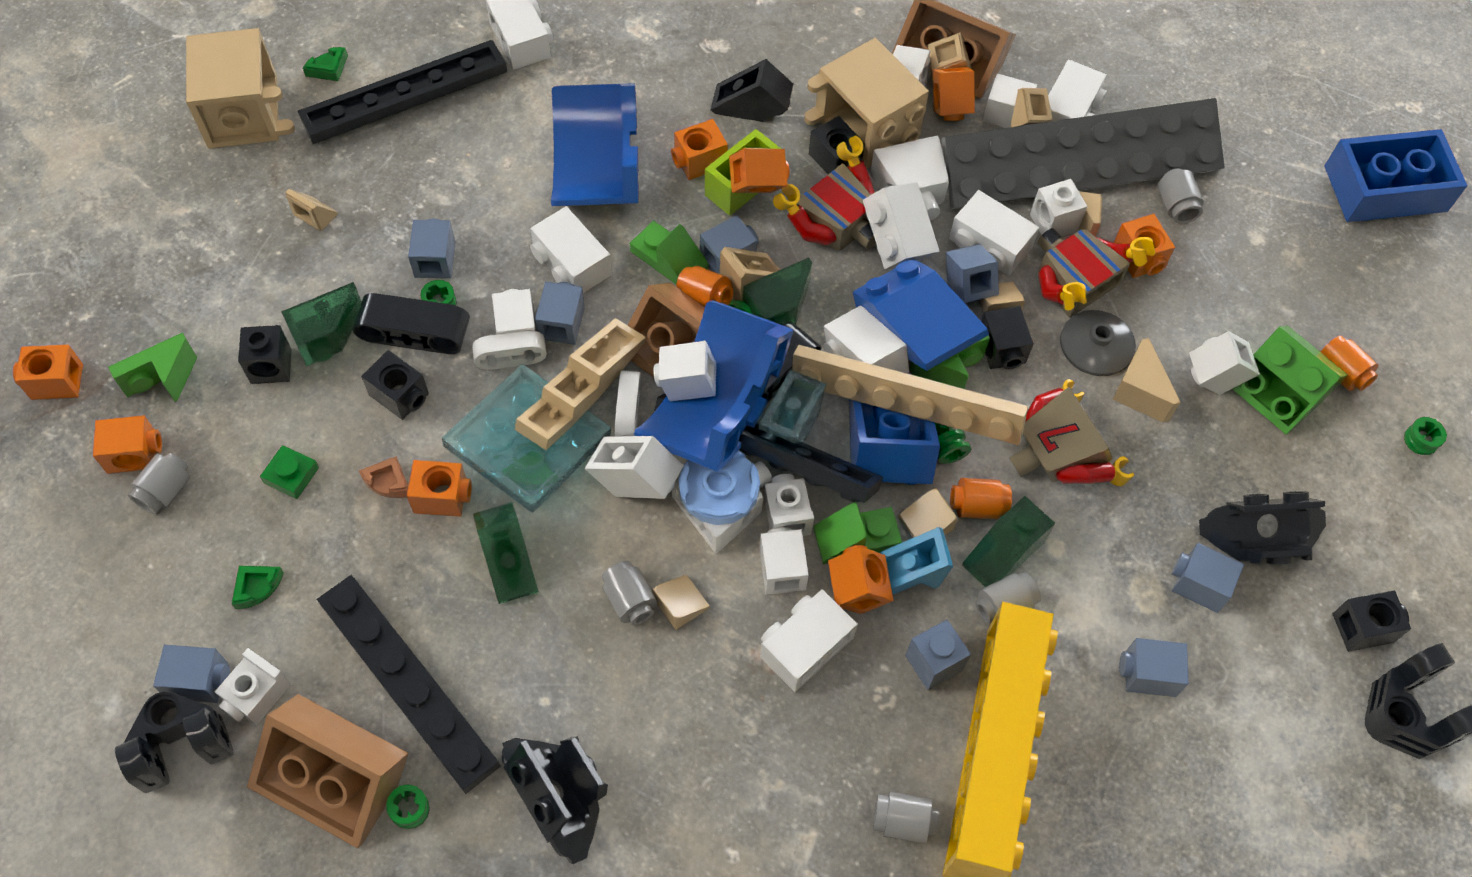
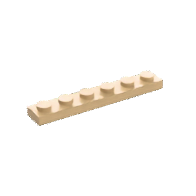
M798 345L793 354V384L1015 445L1020 443L1028 406L801 345Z

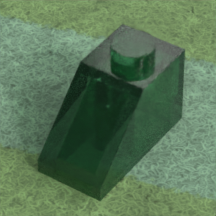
M808 257L744 285L743 302L751 308V312L755 316L783 326L789 322L797 324L810 285L812 261Z
M354 282L281 311L306 366L315 362L326 361L334 354L343 351L353 331L361 305V299Z
M1024 496L993 525L963 561L962 566L984 587H987L1011 575L1046 542L1055 522Z
M513 502L473 513L498 603L501 604L539 592Z

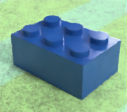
M1442 129L1340 139L1324 165L1346 222L1448 212L1468 186Z

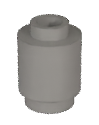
M1180 168L1172 169L1165 173L1158 183V189L1169 217L1174 218V221L1179 224L1189 223L1199 218L1203 213L1202 206L1204 201L1193 173Z
M167 453L165 456L155 454L131 484L133 489L128 494V497L139 507L152 514H156L160 508L166 509L190 479L189 474L185 471L188 465L172 453Z
M621 561L609 567L602 574L601 578L604 581L602 588L622 623L631 622L632 625H638L653 616V609L658 601L638 567H633L630 561Z
M1025 572L1020 575L1012 573L979 590V600L976 601V608L982 620L989 624L992 623L1002 601L1034 609L1035 604L1041 601V594L1037 584L1029 574Z
M890 791L888 796L877 795L873 830L883 832V837L926 844L928 835L936 836L939 823V809L932 808V798Z

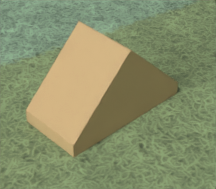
M724 247L720 252V274L730 278L733 288V300H739L747 304L782 285L787 280L786 276L767 253Z
M1147 338L1141 341L1113 400L1163 423L1170 421L1181 402L1150 339Z

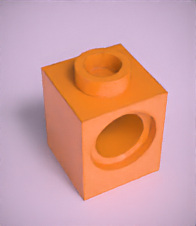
M967 66L933 69V111L940 116H944V120H963L964 114L975 113L974 70Z
M714 119L674 132V148L671 149L672 159L678 169H683L688 180L705 175V168L728 151V144Z
M744 148L729 156L732 193H773L788 186L787 180L790 168L785 158V149Z
M1154 213L1122 223L1114 240V243L1131 244L1133 240L1139 237H1149L1153 240L1156 254L1154 256L1146 255L1147 263L1138 267L1134 264V261L1129 262L1128 271L1132 278L1145 274L1152 276L1164 270L1175 249L1174 244Z
M69 344L24 346L20 349L18 362L13 366V378L15 383L21 387L31 400L78 398L83 363Z
M145 415L95 420L93 457L107 474L143 470L155 454L162 451L161 434L158 429L153 428Z
M413 460L407 491V499L413 513L461 517L464 502H470L472 494V480L466 478L462 463ZM441 485H449V486H450V487H449L446 491H444V492H441V493H435V492H433L438 486H441Z
M855 545L846 548L842 555L828 560L834 600L842 609L863 614L894 601L884 554L872 551L863 545Z

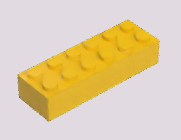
M1002 601L987 630L943 868V877H1011L1012 871H1018L1020 868L1024 843L1017 841L1020 824L1026 825L1031 807V798L1024 796L1027 780L1033 781L1038 763V754L1031 753L1034 737H1040L1045 719V712L1039 711L1038 708L1041 696L1047 695L1051 682V671L1046 670L1045 665L1047 656H1052L1055 651L1058 631L1051 629L1053 613Z

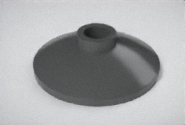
M1087 310L1075 314L1065 323L1060 336L1061 349L1067 360L1080 371L1090 375L1109 376L1119 373L1130 364L1135 354L1136 343L1131 329L1123 320L1105 311ZM1096 334L1103 336L1105 339L1099 338Z

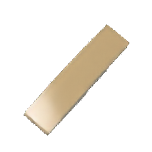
M613 319L569 356L567 368L543 387L541 399L516 419L515 430L547 450L598 400L642 347L646 337L618 319Z

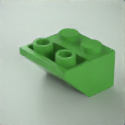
M1288 325L1279 326L1253 355L1260 375L1233 388V390L1287 435L1317 408L1348 374Z

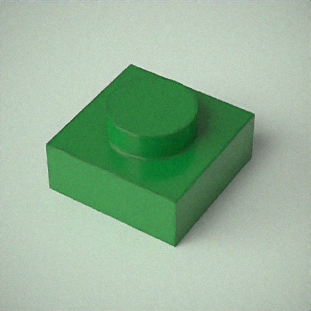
M282 445L262 472L260 478L264 484L298 499L319 469V466L315 460Z

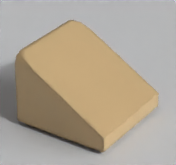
M961 33L928 44L932 71L933 69L966 66L971 69Z
M1047 88L1018 89L1011 127L1053 121Z
M291 189L285 192L293 215L317 230L322 231L337 216V211L312 196Z
M1079 191L1088 207L1078 231L1087 230L1093 236H1096L1101 224V194Z
M1014 282L999 283V295L979 300L983 314L986 311L1021 306V309H1023L1025 304L1024 297Z
M937 488L928 491L898 516L913 538L937 527L942 528L944 535L954 530L957 522V516Z
M687 574L659 584L652 589L658 601L657 605L675 630L710 608V605Z

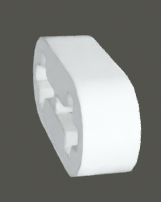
M520 331L484 336L475 340L472 346L474 364L476 367L485 370L536 364L543 361L547 355L545 337L537 331Z
M621 370L615 416V437L634 436L635 429H637L641 393V372Z

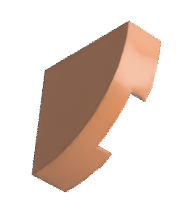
M397 456L359 470L366 486L376 494L389 498L407 496L408 484Z

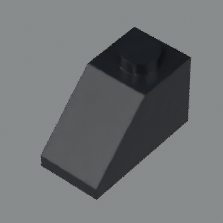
M764 59L718 83L710 110L718 115L764 122L788 110L794 83L772 63Z

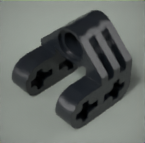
M1443 643L1436 644L1413 655L1372 682L1365 715L1367 732L1378 742L1417 759L1445 749L1472 735V705L1428 727L1425 714L1413 695L1408 693V691L1430 681L1455 663ZM1390 715L1394 717L1397 724L1390 718Z
M164 691L154 694L143 705L124 743L115 747L116 759L123 776L129 784L144 793L152 792L169 784V774L159 744H171L184 737L188 738L197 755L211 765L233 756V747L222 716L209 705L172 692ZM177 708L175 718L168 724L161 725L164 713L169 709Z

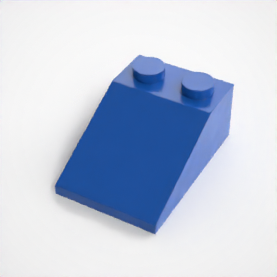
M915 259L901 262L895 269L880 277L870 279L864 286L852 292L856 308L860 305L901 339L907 346L908 359L926 371L989 335L988 328L935 270Z
M849 399L851 463L882 476V482L905 483L908 485L933 484L940 449L935 422Z

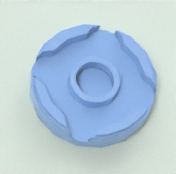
M739 450L718 472L687 460L678 479L680 499L687 511L700 521L714 525L734 523L747 516L756 505L760 491L758 469Z

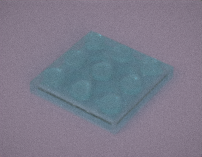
M521 364L442 437L443 447L533 513L595 452L603 437L611 436V427L587 410L547 450L515 430L516 419L541 399L543 387L549 383Z

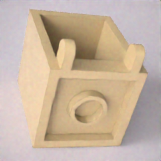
M259 28L186 36V103L208 149L278 141L279 136L289 135L295 131L292 120H279L278 101L282 99L283 94L281 89L277 87V75Z
M876 37L821 67L819 74L808 80L807 88L810 92L817 93L816 106L805 113V123L815 125L821 121L824 124L840 116L865 142L862 161H864L866 168L872 165L875 149L919 139L929 90Z

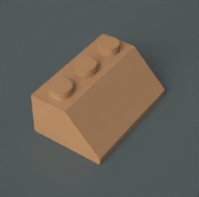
M914 0L892 54L897 45L929 50L928 44L961 33L971 69L974 70V95L982 98L1001 69L1016 34L940 1ZM931 65V76L933 77V71H932V65Z
M672 283L648 285L627 325L646 337L645 343L631 361L654 377V365L659 363L660 347L693 343L705 307Z
M297 694L267 715L247 788L350 845L359 848L384 811L388 796L394 789L398 788L409 753Z

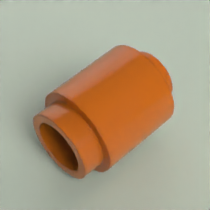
M700 266L686 267L678 276L676 287L704 307L711 300L729 305L733 298L732 282L727 276Z
M1342 335L1337 336L1320 351L1348 374L1341 382L1348 391L1356 388L1362 391L1369 387L1378 377L1375 371L1379 364L1352 339L1346 340Z
M960 478L958 485H953L951 488L950 506L951 509H956L958 517L997 520L1000 516H1008L1011 510V487L1009 484H1002L1000 480Z

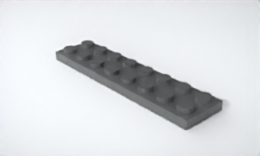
M1216 98L941 138L949 181L948 193L951 209L963 208L978 190L998 202L1036 197L1039 188L1068 179L1073 181L1079 191L1163 178L1164 174L1177 168L1189 170L1192 173L1225 168Z

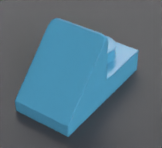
M940 527L879 552L886 557L892 595L921 583L934 589L938 588L953 568L945 535Z

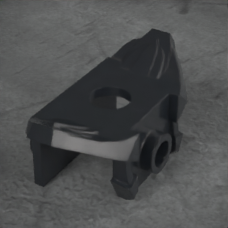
M1307 491L1283 492V498L1269 499V494L1243 495V501L1226 502V505L1213 509L1208 513L1207 517L1200 519V535L1238 561H1250V563L1261 564L1264 558H1266V563L1289 564L1292 563V557L1312 560V547L1326 527V513L1320 508L1325 507V501L1309 498V492ZM1266 514L1273 515L1278 522L1277 531L1270 537L1261 536L1257 530L1258 520Z
M578 736L560 741L561 745L513 738L503 742L502 762L505 765L503 768L547 843L550 842L555 852L559 856L566 857L571 864L586 859L599 816L598 800L607 795L608 784L601 780L594 761L586 755L579 744ZM553 785H555L559 789L561 793V798Z

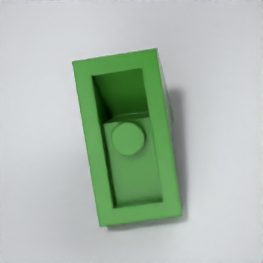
M653 220L629 243L630 252L674 284L677 283L679 274L686 267L700 266L705 269L709 268V263L681 224L669 232Z
M182 332L108 366L127 398L136 393L145 392L153 385L162 382L174 402H176L192 371L197 356Z
M986 336L927 371L912 361L909 370L914 376L965 389L968 380V372L965 367L978 363L984 357L990 337Z
M857 502L851 503L818 522L813 527L823 564H828V560L842 555L843 551L851 546L863 545L879 553L902 543L892 507L860 513Z

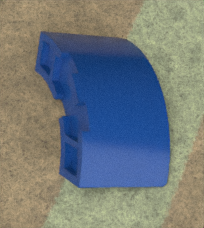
M635 83L554 86L551 91L554 140L551 206L638 203V146H631V135H637Z
M714 300L707 302L694 342L706 341L716 361V396L672 402L666 396L656 411L640 427L635 429L634 436H653L670 453L718 472L741 448L739 437L746 425L754 428L767 404V400L762 398L763 392L770 376L778 378L794 329Z

